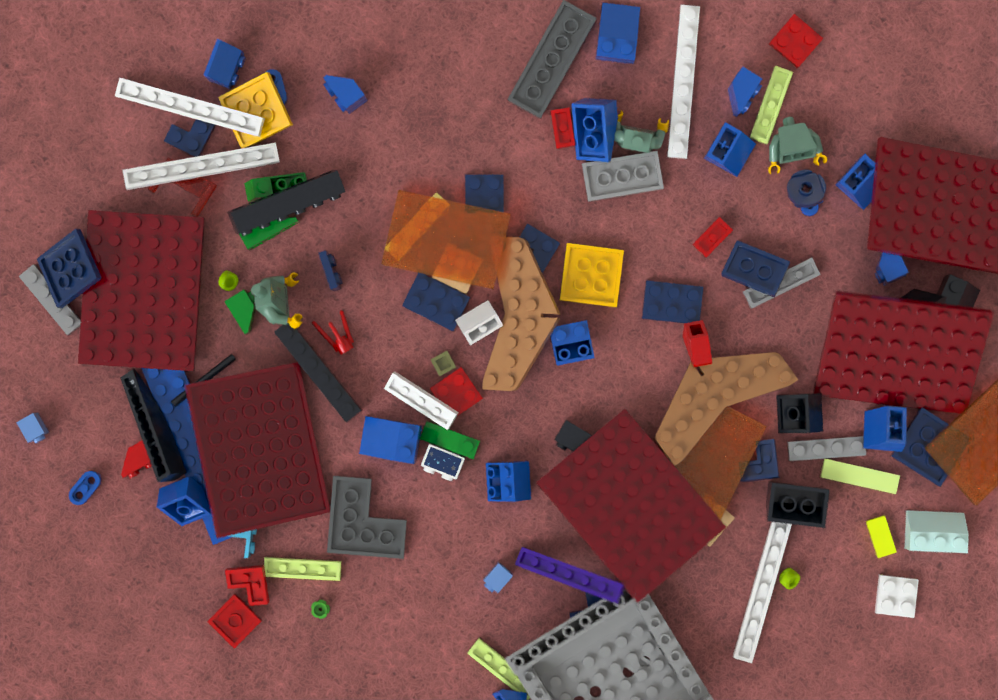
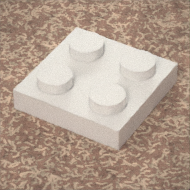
M879 575L875 613L914 618L919 580Z

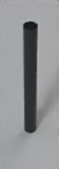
M230 354L194 383L211 380L233 363L236 358ZM186 390L171 400L174 407L187 399Z

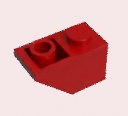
M703 320L685 323L683 340L693 368L712 364L709 336Z
M143 440L128 448L121 473L122 478L129 476L131 479L140 474L139 470L143 467H146V469L152 467Z

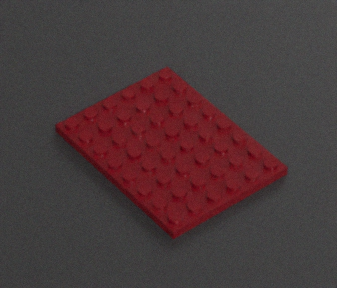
M880 137L877 142L867 249L998 274V160Z
M88 210L86 243L102 279L83 292L78 364L195 371L204 217Z
M836 291L813 393H821L822 397L918 409L923 407L926 410L966 414L993 319V310Z
M298 362L184 385L216 538L330 512Z
M626 409L621 411L536 482L615 578L625 585L626 591L637 604L727 528Z

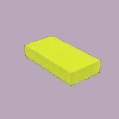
M883 515L867 520L866 525L877 558L896 553L886 517Z

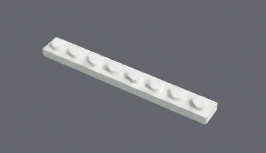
M680 6L668 158L687 159L700 6Z
M119 78L115 96L258 137L261 135L265 118L123 78Z
M276 143L124 169L123 175L126 190L280 162Z
M771 522L733 653V658L749 663L753 662L792 524Z

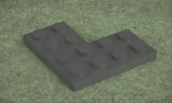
M333 476L327 553L404 559L407 520L369 517L371 478Z

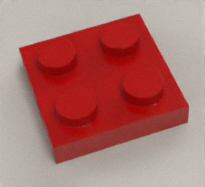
M794 14L770 41L769 45L798 69L823 38Z
M462 367L430 388L437 399L459 412L458 415L483 399Z
M234 594L207 622L235 649L262 619Z

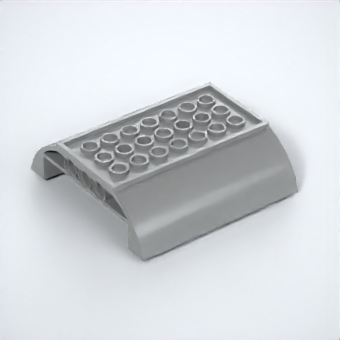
M626 589L623 591L619 604L601 599L505 658L514 675L518 676L531 700H574L577 696L583 697L584 700H713L650 595L648 594L637 604ZM642 656L650 658L651 662L648 667H642L639 664V659ZM626 666H631L634 669V673L630 677H626L623 674V669ZM593 686H598L601 689V694L597 697L590 694V689Z

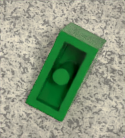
M242 290L224 302L243 333L248 335L251 333L256 311L255 297L251 291Z

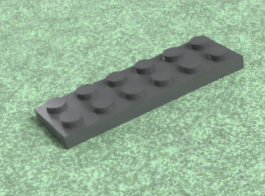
M563 0L507 101L541 119L597 18Z

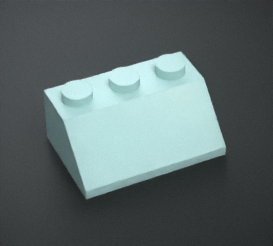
M906 510L905 549L909 551L968 553L969 533L964 513Z

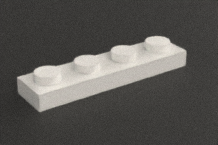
M397 372L392 373L384 388L447 430L450 429L459 413Z

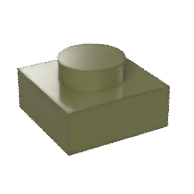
M448 351L431 359L439 376L456 368Z

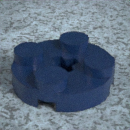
M800 170L792 175L787 184V195L796 207L810 208L823 201L826 183L821 175L812 173L813 171ZM804 185L808 188L811 187L809 192L802 191Z

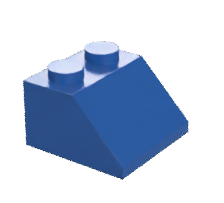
M217 39L204 76L210 82L231 89L233 85L237 84L239 67L242 68L245 63L246 57H244L243 51Z
M881 253L875 273L879 284L883 283L886 286L905 277L909 273L901 256Z
M190 476L159 489L157 508L179 525L184 526L211 515L210 505L202 486Z

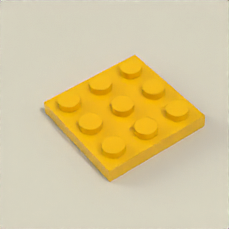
M266 72L218 97L223 107L265 118L260 137L233 130L241 149L251 147L293 125L270 72Z
M567 243L560 301L617 308L624 250Z

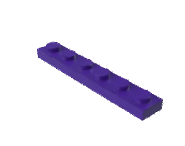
M524 547L521 548L515 565L616 604H619L625 589V585Z

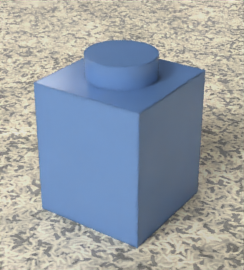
M32 413L16 422L28 443L34 441L36 444L44 440V435L49 433L38 413Z
M498 561L484 577L483 581L486 582L484 586L492 593L494 590L499 593L513 577V573Z

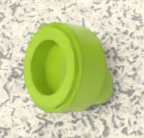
M228 270L224 271L219 277V286L226 291L235 289L238 284L237 275Z
M792 568L782 571L779 577V582L789 590L796 587L800 581V575Z

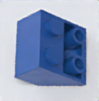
M745 67L739 70L728 87L733 115L736 117L740 113L744 114L752 103L749 99L751 97L754 98L762 87L759 84L762 78Z
M329 75L323 77L326 82L323 85L331 97L334 95L337 97L335 101L342 112L347 111L350 114L367 102L364 93L353 79Z
M725 122L704 159L737 177L756 143L742 131Z
M863 154L835 184L862 210L872 201L875 162L866 154Z
M587 320L555 327L550 338L557 366L595 358Z
M885 406L865 411L863 448L902 452L906 445L907 408Z
M529 461L486 463L488 501L516 502L531 500Z

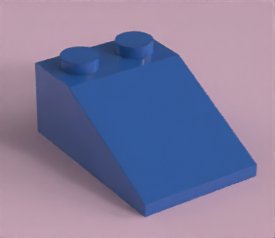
M602 2L595 60L634 63L640 7Z
M583 98L572 103L576 160L610 162L618 121L617 101Z
M365 416L359 454L415 464L422 425Z

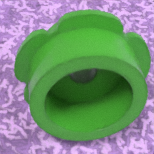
M324 600L315 601L311 606V613L315 618L323 619L330 612V607Z

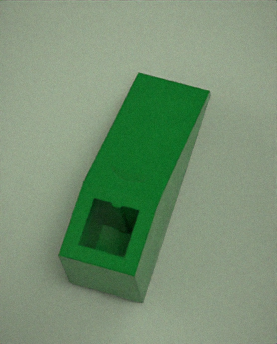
M306 173L251 179L244 183L247 200L252 202L306 181Z

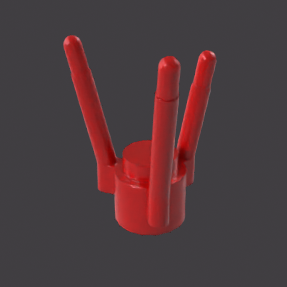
M343 310L340 311L347 338L345 335L341 337L333 323L329 322V326L337 338L334 342L315 321H312L313 326L333 346L335 352L339 351L340 355L354 348L352 345L354 340L351 337Z

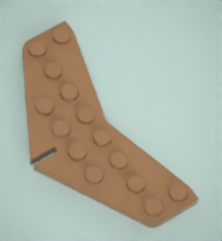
M492 237L491 248L505 315L502 321L503 326L500 327L483 378L482 389L516 391L521 386L560 318H545L543 315L561 314L528 241L520 237Z
M776 352L712 358V364L698 367L703 376L699 374L695 367L693 368L692 362H690L658 428L655 441L670 462L676 466L684 460L725 407L789 387L798 378L782 356Z

